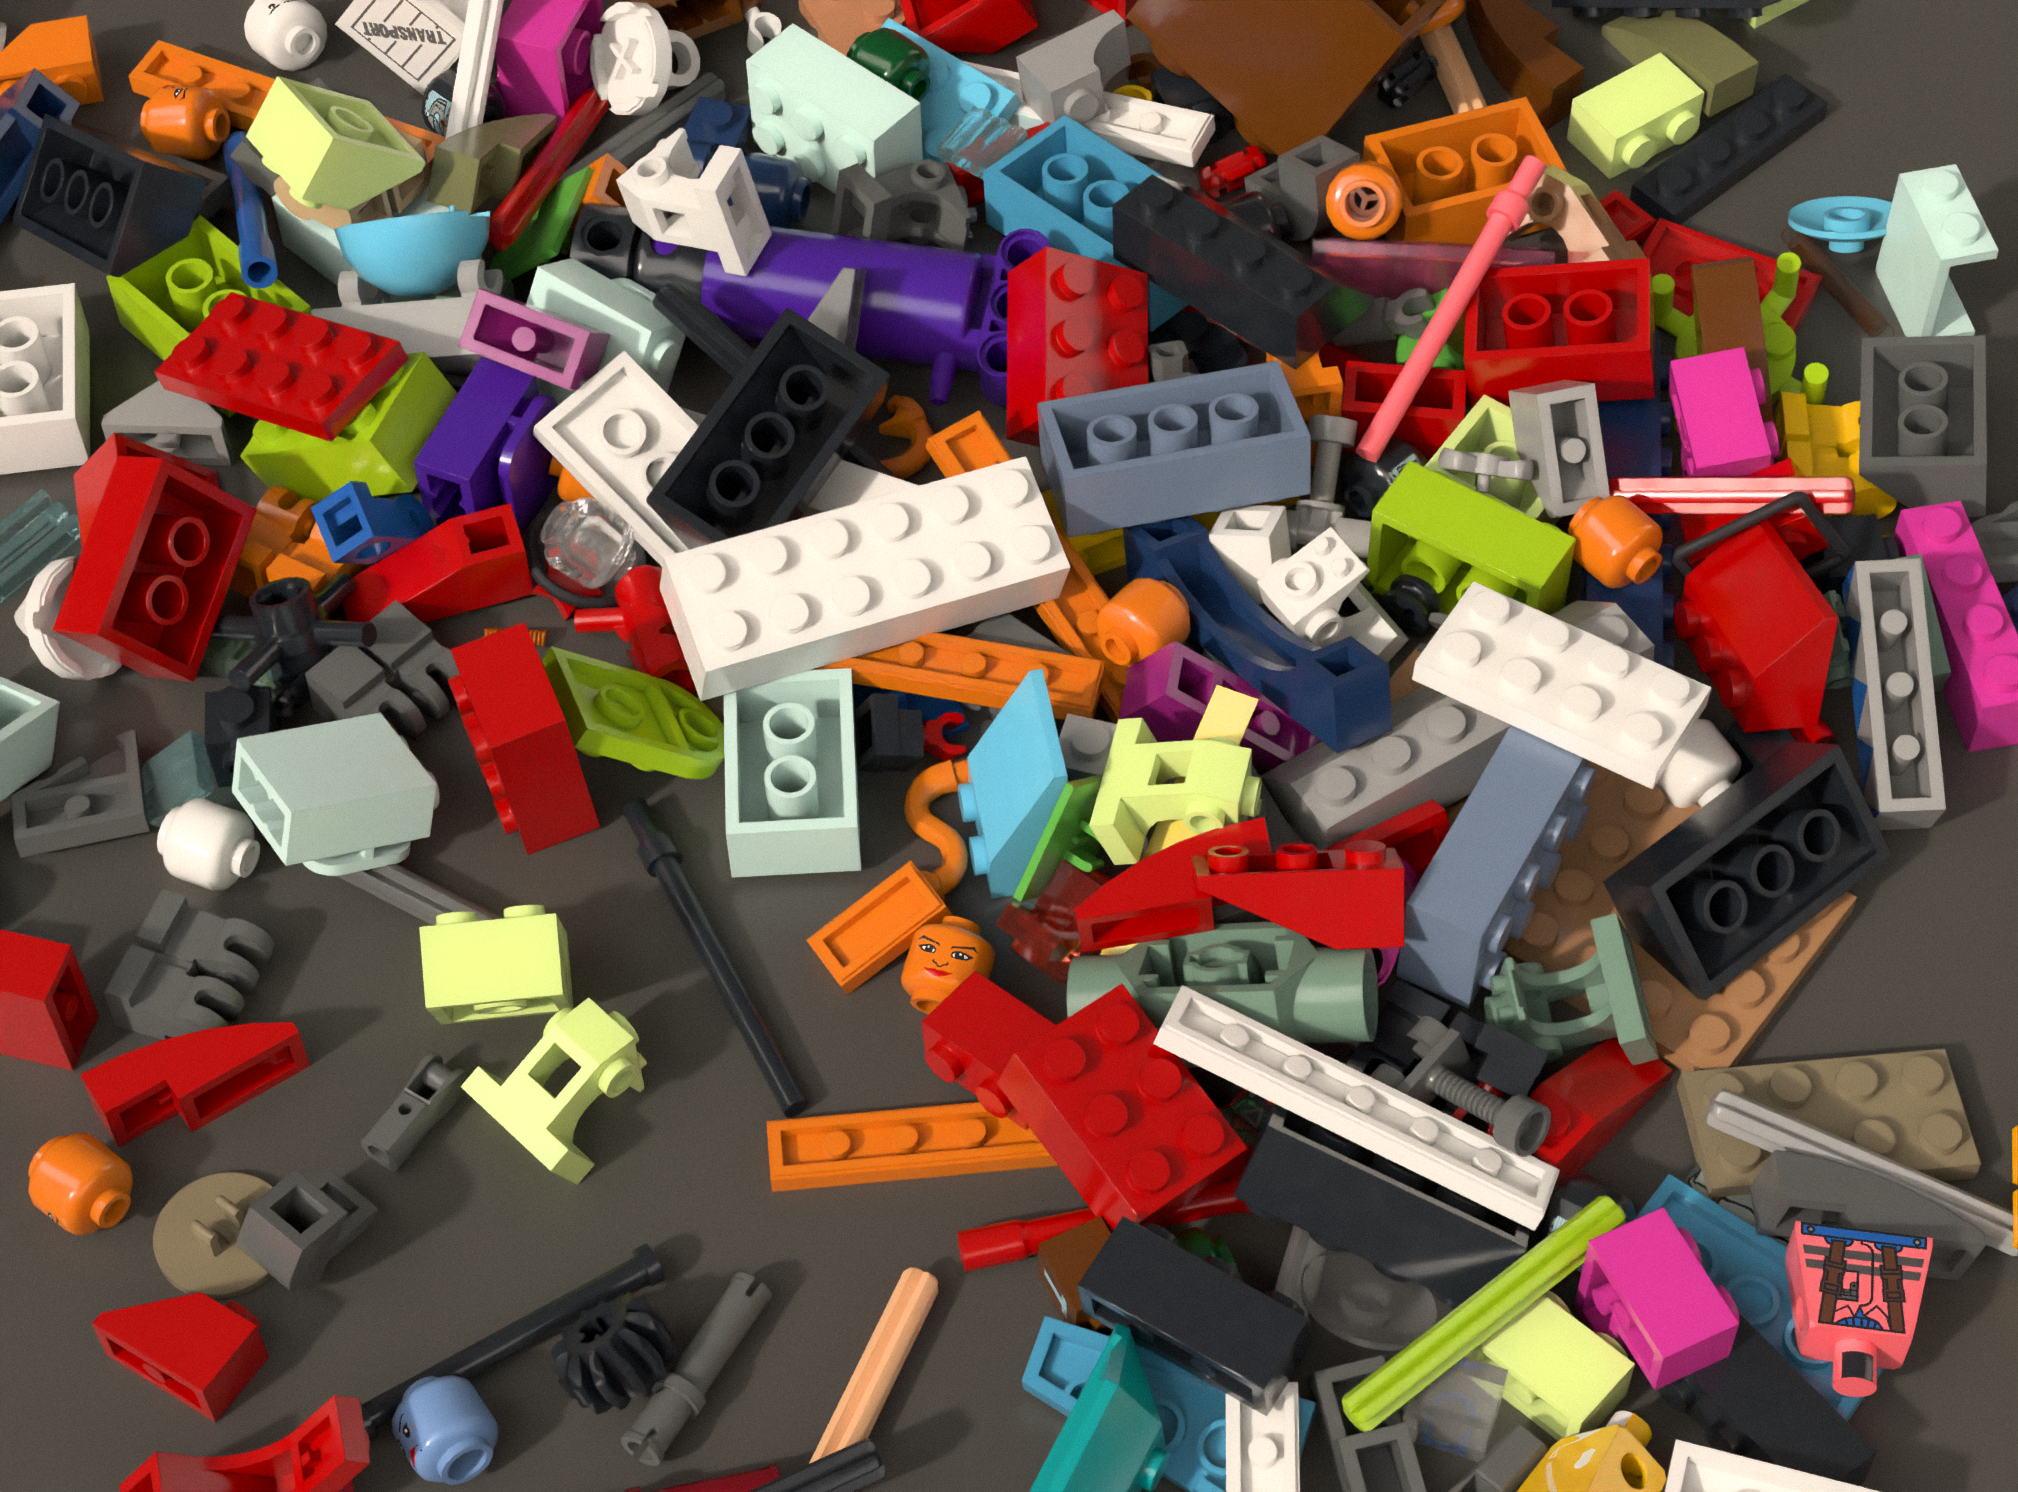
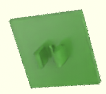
M587 166L557 183L516 242L511 243L507 250H497L489 270L499 269L502 271L503 278L512 280L542 263L549 264L551 259L558 255L559 251L567 254L574 236L570 226L594 170Z
M1103 774L1070 781L1065 784L1013 896L1015 899L1023 902L1082 885L1088 872L1104 867V861L1096 858L1101 844L1089 827Z

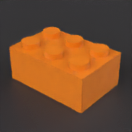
M1527 97L1365 136L1363 161L1370 160L1384 164L1396 174L1403 188L1404 203L1399 219L1385 233L1401 265L1472 248L1489 220L1486 216V211L1498 191L1507 189L1525 156H1534L1540 159L1546 166L1555 165L1568 173ZM1362 187L1367 194L1376 193L1371 188ZM1377 200L1369 201L1372 207L1377 203ZM1538 223L1522 235L1551 227Z

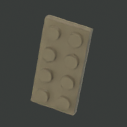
M1945 1049L1684 1071L1680 1073L1677 1083V1090L1698 1170L1700 1168L1702 1170L1709 1198L1751 1194V1184L1772 1155L1769 1151L1710 1127L1705 1122L1710 1100L1721 1088L1729 1089L1941 1181L1975 1179L1981 1166Z

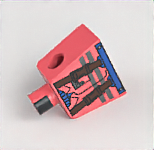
M1795 1221L1785 1252V1270L1797 1348L1800 1355L1806 1359L1833 1362L1832 1387L1837 1393L1849 1397L1872 1395L1877 1390V1368L1894 1370L1902 1367L1916 1327L1933 1248V1238Z

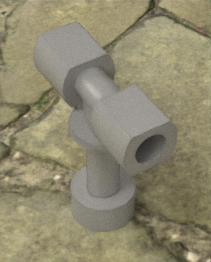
M1329 415L1309 416L1308 431L1311 435V442L1318 445L1310 499L1297 500L1295 511L1286 510L1291 550L1296 551L1298 544L1307 545L1328 528L1333 527L1358 558L1367 561L1371 521L1344 518L1345 506L1334 504L1342 447L1352 448L1355 446L1357 421Z

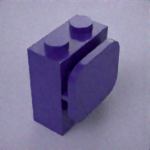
M483 357L480 358L413 462L422 503L432 518L434 528L450 518L511 503L520 530L527 529L531 521L537 516L559 477L548 474L553 455L533 436L534 426L558 405L555 398L539 394L537 378L535 376Z

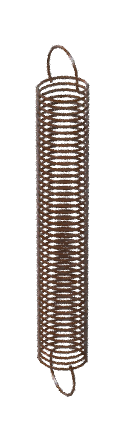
M1783 230V232H1782V234H1781V238H1782L1783 241H1784V239H1783V233H1784L1785 230ZM1805 234L1801 235L1805 237L1799 239L1803 240L1795 248H1793L1794 245L1792 246L1793 242L1787 243L1784 241L1788 244V248L1792 253L1799 255L1802 264L1810 272H1815V274L1820 272L1821 276H1824L1822 278L1824 282H1821V284L1870 337H1875L1872 335L1877 333L1869 334L1872 333L1869 332L1872 330L1870 328L1877 321H1879V324L1882 320L1878 328L1882 325L1883 320H1885L1884 324H1886L1884 329L1889 325L1887 324V319L1828 258L1811 237ZM1889 325V326L1892 328V330H1893V335H1892V337H1894V334H1895L1894 329H1893V327H1892L1891 325Z

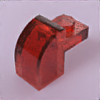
M1062 859L1037 903L1009 902L996 925L1014 937L1009 949L1059 984H1066L1070 964L1075 956L1100 955L1102 951L1096 950L1082 953L1075 908L1112 878L1099 869L1091 872L1082 871L1065 859Z

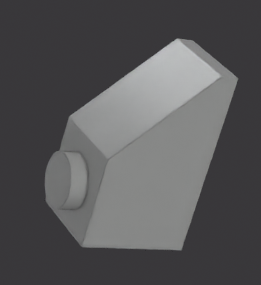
M1561 380L1508 391L1516 450L1521 460H1533L1535 467L1531 482L1550 518H1557L1576 514L1589 500L1595 497L1605 499L1610 496L1595 383Z

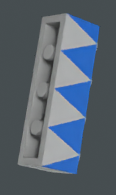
M1921 559L1855 561L1842 583L1846 633L1850 648L1849 664L1862 794L1879 830L1931 828L1946 810Z

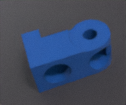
M350 481L311 507L333 563L376 564L434 529L432 518L427 509L415 497L401 494L394 499L374 498L366 482Z

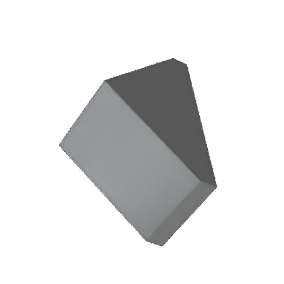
M159 380L103 415L101 426L106 440L115 432L199 465L232 466L234 456L223 418L206 402L165 390Z

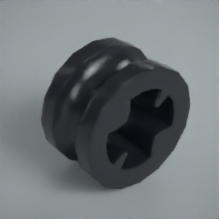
M1409 574L1396 577L1391 583L1389 591L1382 595L1378 603L1403 633L1409 636H1420L1425 633L1430 625L1428 620L1430 614L1439 613L1442 608L1441 598L1436 590L1421 578Z

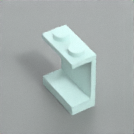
M1956 164L1901 173L1898 177L1886 225L1887 235L1883 237L1875 268L1877 277L1906 337L1974 336L1975 329L1948 273L1951 266L1996 259L1999 250Z

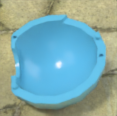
M451 205L448 212L351 223L338 227L334 231L343 257L361 279L393 295L425 298L449 290L457 283V271L461 261L481 258L489 240L490 211L468 215V210L456 211L455 205Z

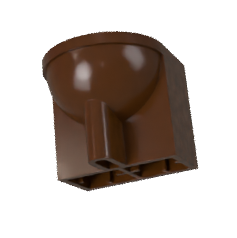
M1138 0L1126 18L1150 39L1151 49L1163 66L1179 76L1195 79L1233 114L1237 130L1250 145L1257 146L1262 152L1280 156L1321 134L1329 138L1350 117L1446 0Z

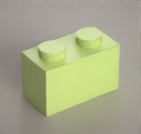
M1660 52L1573 98L1567 140L1605 176L1612 179L1630 168L1641 167L1654 155L1675 144L1685 143L1697 133L1705 92Z
M1548 1290L1463 1358L1462 1366L1559 1441L1562 1438L1598 1428L1627 1396L1635 1364L1628 1359L1625 1350L1616 1340L1605 1333H1594L1571 1315L1568 1306L1561 1298Z

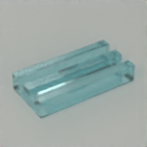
M42 489L0 522V570L11 561L13 563L0 573V603L81 537L78 515L75 513L71 516L68 515L66 507L58 501L53 504L50 495ZM55 525L58 526L47 536H45L41 541H39L36 545H34L32 548L30 547L34 542L41 538Z

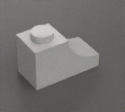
M1114 9L1016 57L1023 100L1044 123L1049 122L1052 124L1063 115H1067L1079 124H1083L1106 112L1103 95L1105 85L1115 74L1131 65L1125 20Z

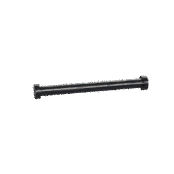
M646 1243L633 1250L634 1257L361 1404L364 1428L368 1433L369 1441L377 1437L375 1429L392 1421L398 1405L402 1402L405 1391L416 1381L429 1376L443 1377L450 1375L469 1379L578 1320L581 1317V1310L590 1311L598 1305L601 1298L608 1297L613 1301L620 1294L627 1293L646 1282L653 1287L664 1281L663 1270L651 1248Z

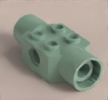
M1274 922L1214 924L1213 931L1138 943L1125 954L1075 956L1069 968L1067 980L1068 1017L1118 985L1123 984L1159 1031L1183 985L1304 1045L1315 1043L1373 1042L1377 1033L1379 1008L1378 980L1372 949L1336 950L1331 947L1315 948L1306 936ZM1179 1057L1187 1069L1199 1067Z

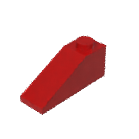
M1618 1037L1605 1040L1543 1081L1528 1096L1548 1107L1551 1113V1124L1547 1136L1541 1146L1531 1156L1559 1169L1560 1172L1557 1180L1564 1183L1569 1177L1577 1175L1672 1077L1673 1069L1659 1059L1632 1065L1619 1045Z

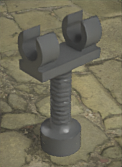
M1423 1016L1406 1034L1418 1041L1412 1050L1422 1059L1406 1078L1395 1068L1387 1064H1380L1370 1075V1077L1427 1105H1430L1439 1096L1474 1114V1116L1494 1126L1493 1137L1498 1145L1520 1157H1527L1534 1153L1545 1140L1550 1128L1551 1113L1548 1107L1522 1094L1515 1095L1508 1101H1505L1457 1075L1470 1059L1462 1035L1452 1028L1448 1030L1441 1022L1430 1016Z

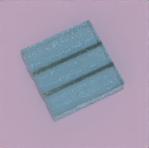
M974 105L937 145L938 156L983 179V171L1028 140V133L1023 127L1012 126L1005 118L995 117L988 109L977 108Z
M189 730L141 765L148 821L150 824L160 828L166 815L173 808L182 807L183 804L194 798L205 799L214 792V785L209 779L212 768L206 759L207 751L203 735Z

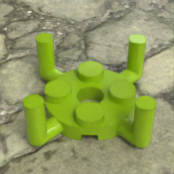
M1786 252L1778 257L1773 288L1760 304L1772 404L1780 398L1781 392L1805 393L1807 404L1823 405L1829 375L1825 365L1821 363L1809 364L1804 370L1802 382L1792 377L1796 361V335L1793 329L1781 318V315L1796 296L1801 260L1795 253ZM1667 274L1654 276L1652 284L1655 304V325L1677 337L1675 360L1697 356L1694 314L1689 317L1672 307L1675 282L1671 276ZM1674 414V416H1673V427H1674L1675 431L1679 433L1678 426H1677V422H1676V418H1675V414Z

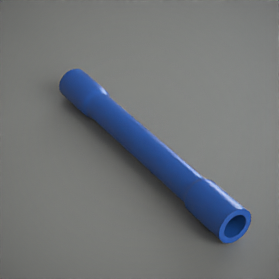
M236 131L229 134L223 142V153L226 171L231 180L240 240L238 254L241 274L247 285L262 289L269 287L277 279L274 245L269 239L261 187L252 183L245 176L243 168L230 157V154L240 142L247 138V132Z

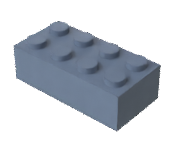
M1278 361L1037 403L1041 463L1067 537L1097 534L1112 529L1146 523H1158L1173 518L1207 512H1219L1229 508L1268 501L1275 502L1285 498L1311 494V435Z
M1511 725L1406 903L1404 947H1400L1397 977L1468 1009L1481 987L1491 990L1490 976L1500 974L1504 960L1507 958V953L1502 951L1510 936L1520 940L1530 923L1535 909V903L1530 900L1537 887L1547 891L1557 875L1563 855L1558 853V850L1564 839L1575 842L1584 827L1590 806L1583 803L1587 799L1597 775V768L1590 766L1589 760Z

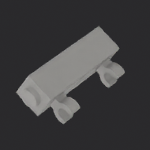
M482 259L465 260L459 263L457 271V282L461 297L381 304L384 291L361 279L354 270L341 271L338 279V294L342 306L311 309L310 315L398 340L406 354L425 352L441 373L468 375L471 374L481 357L489 358L458 346L478 288L501 294L503 274L499 269L484 270L485 261Z

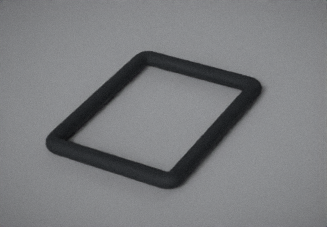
M1795 491L1677 547L1671 553V560L1686 578V575L1694 568L1685 557L1796 504L1800 506L1836 551V554L1804 568L1811 579L1847 562L1851 556V551L1808 495L1804 492Z

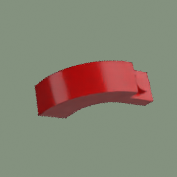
M334 1395L291 1434L273 1444L250 1452L228 1456L202 1457L156 1451L119 1485L120 1492H354L352 1479L370 1464V1441L368 1433L364 1428L360 1398Z

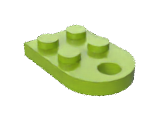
M551 646L541 661L566 719L574 747L582 753L591 757H600L602 755L631 763L643 771L652 772L657 770L687 779H705L712 776L725 759L723 724L703 702L678 685L662 678L653 677L649 674Z

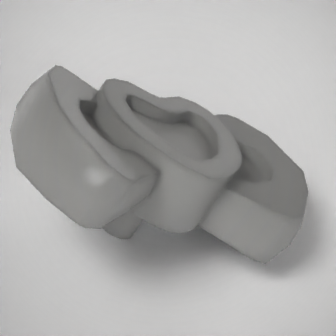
M1446 447L1440 452L1438 459L1441 469L1478 474L1476 491L1481 492L1489 491L1491 476L1531 481L1535 467L1533 460L1510 461V457L1469 451L1461 453Z

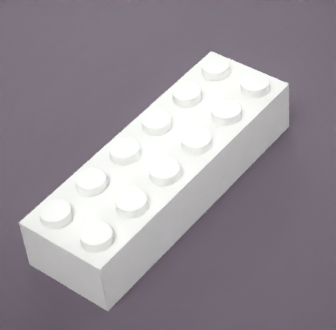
M1024 456L665 556L660 591L700 701H704L915 640L917 637L932 632H943L1057 599L1069 573L1070 565L1027 457Z

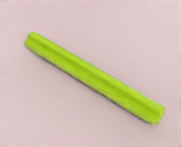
M1606 1195L1594 1199L1346 1393L1342 1398V1405L1348 1419L1362 1432L1371 1431L1583 1264L1589 1240L1626 1224V1215L1622 1208Z

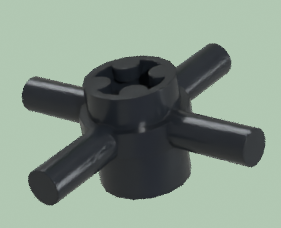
M337 573L315 594L310 582L305 578L288 577L275 580L263 585L250 596L249 604L253 616L218 615L212 631V636L215 639L256 641L257 647L229 672L228 677L231 684L238 690L246 691L270 668L282 674H295L310 670L332 652V645L352 647L373 646L377 637L376 628L373 623L329 620L328 617L335 608L354 592L355 584L353 580L345 573Z

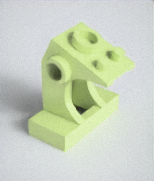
M1143 718L1118 719L1089 827L1114 865H1124L1139 862L1145 837L1150 827L1158 821L1169 819L1183 820L1189 830L1196 834H1202L1216 828L1223 829L1226 825L1247 821L1248 816H1260L1262 809V799H1260L1262 778L1251 776L1252 749L1241 747L1235 741L1225 737L1157 742ZM1186 777L1184 783L1163 784L1170 778Z
M587 998L576 1008H564L549 1020L545 1026L543 1038L506 1081L478 1066L462 1084L461 1088L551 1172L578 1185L595 1165L573 1144L574 1130L579 1118L587 1107L602 1093L613 1098L623 1093L629 1086L641 1093L645 1088L641 1069L647 1062L637 1052L636 1044L639 1042V1037L627 1019L617 1011L607 1014L594 1001ZM572 1058L581 1066V1069L555 1098L543 1085L564 1061Z

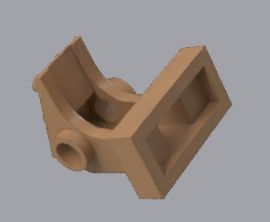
M1555 165L1546 166L1543 175L1527 201L1529 205L1528 213L1518 230L1510 231L1505 239L1508 242H1512L1534 225L1542 223L1553 227L1563 238L1568 249V263L1647 258L1635 240L1626 242L1588 184Z

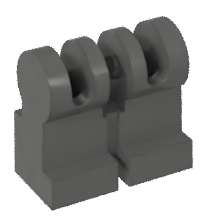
M395 600L369 621L374 624L377 632L376 641L373 646H338L308 670L305 676L313 709L330 722L334 718L342 720L381 713L397 734L398 730L405 736L416 739L427 730L426 721L420 710L435 720H439L450 711V705L444 693L453 699L455 698L447 679L458 675L459 672L451 650L441 646L433 639L432 631ZM402 689L403 691H405L410 696V698H408L400 690Z
M162 888L136 934L138 946L130 945L104 991L114 1026L163 1040L167 1039L168 1036L176 1037L205 1029L229 1026L226 1021L238 1019L245 1006V1001L241 994L251 993L260 978L255 967H264L268 964L276 949L275 942L269 934L251 922L238 918L224 919L188 906L185 896Z

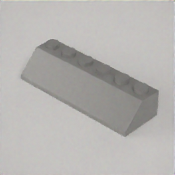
M1577 600L1550 615L1654 662L1655 645L1617 603ZM1423 685L1391 703V731L1370 739L1359 747L1347 749L1338 754L1325 743L1320 742L1266 772L1260 778H1262L1264 785L1282 815L1302 840L1307 844L1316 846L1318 851L1431 799L1443 808H1446L1471 794L1511 725Z

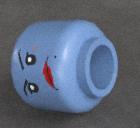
M452 1375L443 1377L429 1376L416 1381L405 1391L402 1402L398 1405L392 1418L394 1438L413 1469L421 1478L427 1481L456 1485L473 1479L489 1465L493 1457V1449L498 1441L499 1427L497 1421L470 1381L462 1377Z

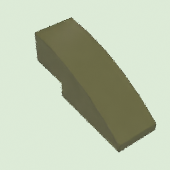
M1657 8V15L1621 16L1602 26L1601 35L1634 66L1660 52L1705 92L1701 111L1708 117L1753 95L1759 62L1736 42L1696 18L1675 17V10Z
M542 113L500 119L468 128L449 137L435 147L427 201L445 207L455 205L456 210H468V213L472 214L489 197L504 200L555 129L557 116Z

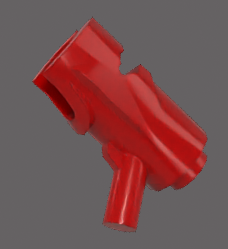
M641 565L629 570L615 586V599L618 607L576 609L574 625L578 634L616 632L622 641L630 642L631 648L626 650V655L638 672L665 679L691 694L697 692L660 591L662 568Z

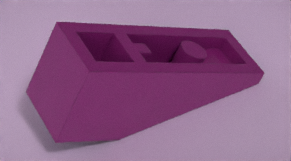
M1173 641L1128 668L1119 719L1143 718L1157 742L1193 740L1214 690L1219 685L1259 699L1240 742L1242 747L1252 749V765L1255 769L1268 772L1320 743V739L1241 677L1177 641Z

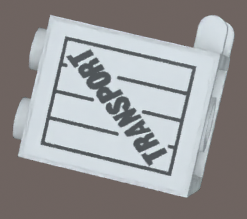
M353 0L335 25L424 95L425 89L431 80L448 70L460 57L469 0Z

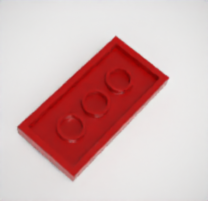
M231 292L212 308L211 313L186 339L174 347L172 354L154 373L165 390L332 442L409 358L398 340Z

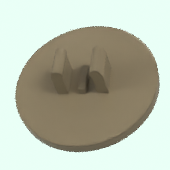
M226 1172L202 1177L179 1190L162 1209L153 1233L155 1258L167 1280L184 1293L202 1292L214 1300L243 1295L269 1280L272 1276L238 1248L237 1239L249 1206L273 1187L264 1180L249 1174Z

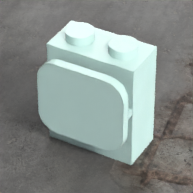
M573 258L537 267L527 304L555 312L611 334L597 373L621 352L625 351L666 393L668 392L686 335L653 306L652 301L656 295L655 293L627 278L610 280ZM537 378L539 393L555 398L559 405L575 392V390H568Z
M381 713L237 738L232 793L285 866L303 863L309 870L327 876L345 875L400 863L408 857L412 840L430 837L433 809L438 807L440 799L437 781L430 771H426L410 751L405 738L395 732Z

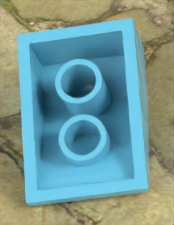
M1043 669L1031 670L1025 676L967 757L968 783L958 784L959 804L963 822L975 821L978 836L969 837L973 871L975 876L986 874L991 899L1013 896L1063 788L1068 783L1067 771Z

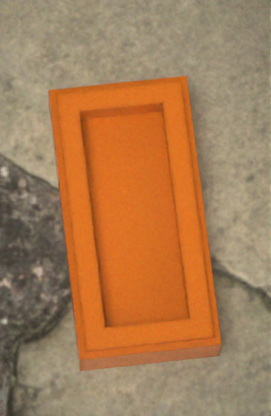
M910 860L806 941L848 995L909 949L914 933L918 928L927 924L942 923L945 916H952L953 914Z

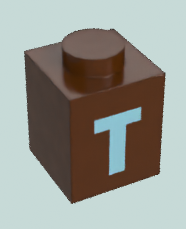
M1099 1216L1038 1243V1271L1041 1282L1064 1322L1110 1336L1113 1329L1083 1313L1077 1286L1111 1235L1104 1220Z

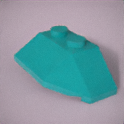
M1119 1323L1116 1324L1029 1492H1141L1142 1489L1153 1492L1158 1485L1168 1464L1170 1453L1163 1450L1165 1439L1162 1423L1129 1328Z

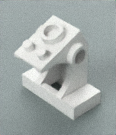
M679 128L667 139H661L657 143L656 148L638 160L629 170L616 179L634 224L656 241L718 252L725 273L747 276L772 235L741 148L720 145L701 177L696 179L701 171L698 163H695L685 129ZM731 196L734 205L729 207L727 200Z
M1333 527L1328 528L1290 558H1282L1274 562L1264 572L1262 579L1257 582L1264 604L1283 627L1318 646L1325 647L1352 636L1388 663L1409 640L1360 583L1369 573L1370 569L1358 558ZM1348 596L1361 612L1346 618L1340 617L1338 612L1343 601Z

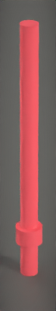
M1530 155L1525 156L1507 189L1498 191L1486 211V216L1489 219L1357 446L1356 453L1361 458L1374 463L1378 461L1510 231H1517L1529 211L1527 201L1546 169V165L1540 159Z

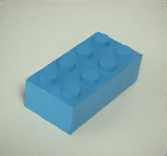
M1063 115L983 171L986 223L1005 236L1018 229H1033L1047 237L1051 248L1130 269L1113 258L1112 205L1152 174L1160 177L1163 176L1067 115ZM1148 279V331L1152 332L1189 304Z

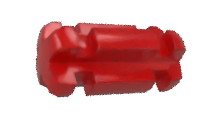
M1250 145L1245 148L1246 154L1239 150L1213 162V169H1210L1207 165L1199 170V185L1201 189L1205 191L1209 198L1216 199L1221 196L1220 190L1227 194L1244 186L1245 177L1267 167L1266 164L1268 162L1265 154H1262L1257 146Z

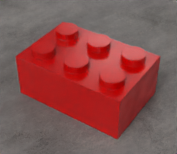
M1047 246L1008 272L1007 440L1040 447L1037 407L1039 402L1148 384L1147 273Z
M1650 258L1488 269L1469 301L1465 312L1464 366L1471 409L1484 394L1510 407L1508 391L1561 380L1595 383L1597 402L1655 398V304Z
M117 456L52 630L147 677L194 682L257 509L164 458Z
M519 623L450 649L459 674L447 680L461 713V718L474 749L479 768L493 797V802L506 836L519 832L526 852L529 855L600 828L566 719L526 623Z
M1123 984L1118 985L1015 1051L997 1081L998 1086L1095 1216L1102 1217L1110 1233L1113 1232L1123 1216L1142 1227L1148 1222L1160 1223L1226 1178L1248 1149L1179 1057L1153 1044L1159 1031Z

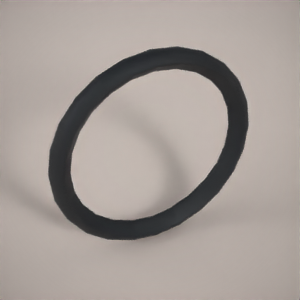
M583 503L557 505L541 512L533 519L524 534L523 544L529 572L541 588L554 598L580 608L618 607L615 594L605 597H586L574 594L560 587L542 570L537 559L535 546L541 529L549 522L560 518L571 508ZM583 504L608 521L610 525L626 537L636 554L637 566L650 565L648 552L607 510ZM581 513L575 514V515L586 516V515L581 514Z

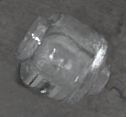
M581 497L572 502L566 500L560 503L548 516L541 531V541L545 544L544 554L548 564L587 588L596 589L602 587L612 579L619 581L631 569L636 558V551L632 548L634 543L633 528L617 512L594 498Z

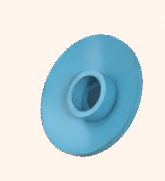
M1835 196L1813 199L1791 208L1788 212V224L1794 230L1807 236L1829 241V249L1831 251L1854 253L1864 249V241L1878 239L1887 235L1886 225L1892 202L1861 196Z

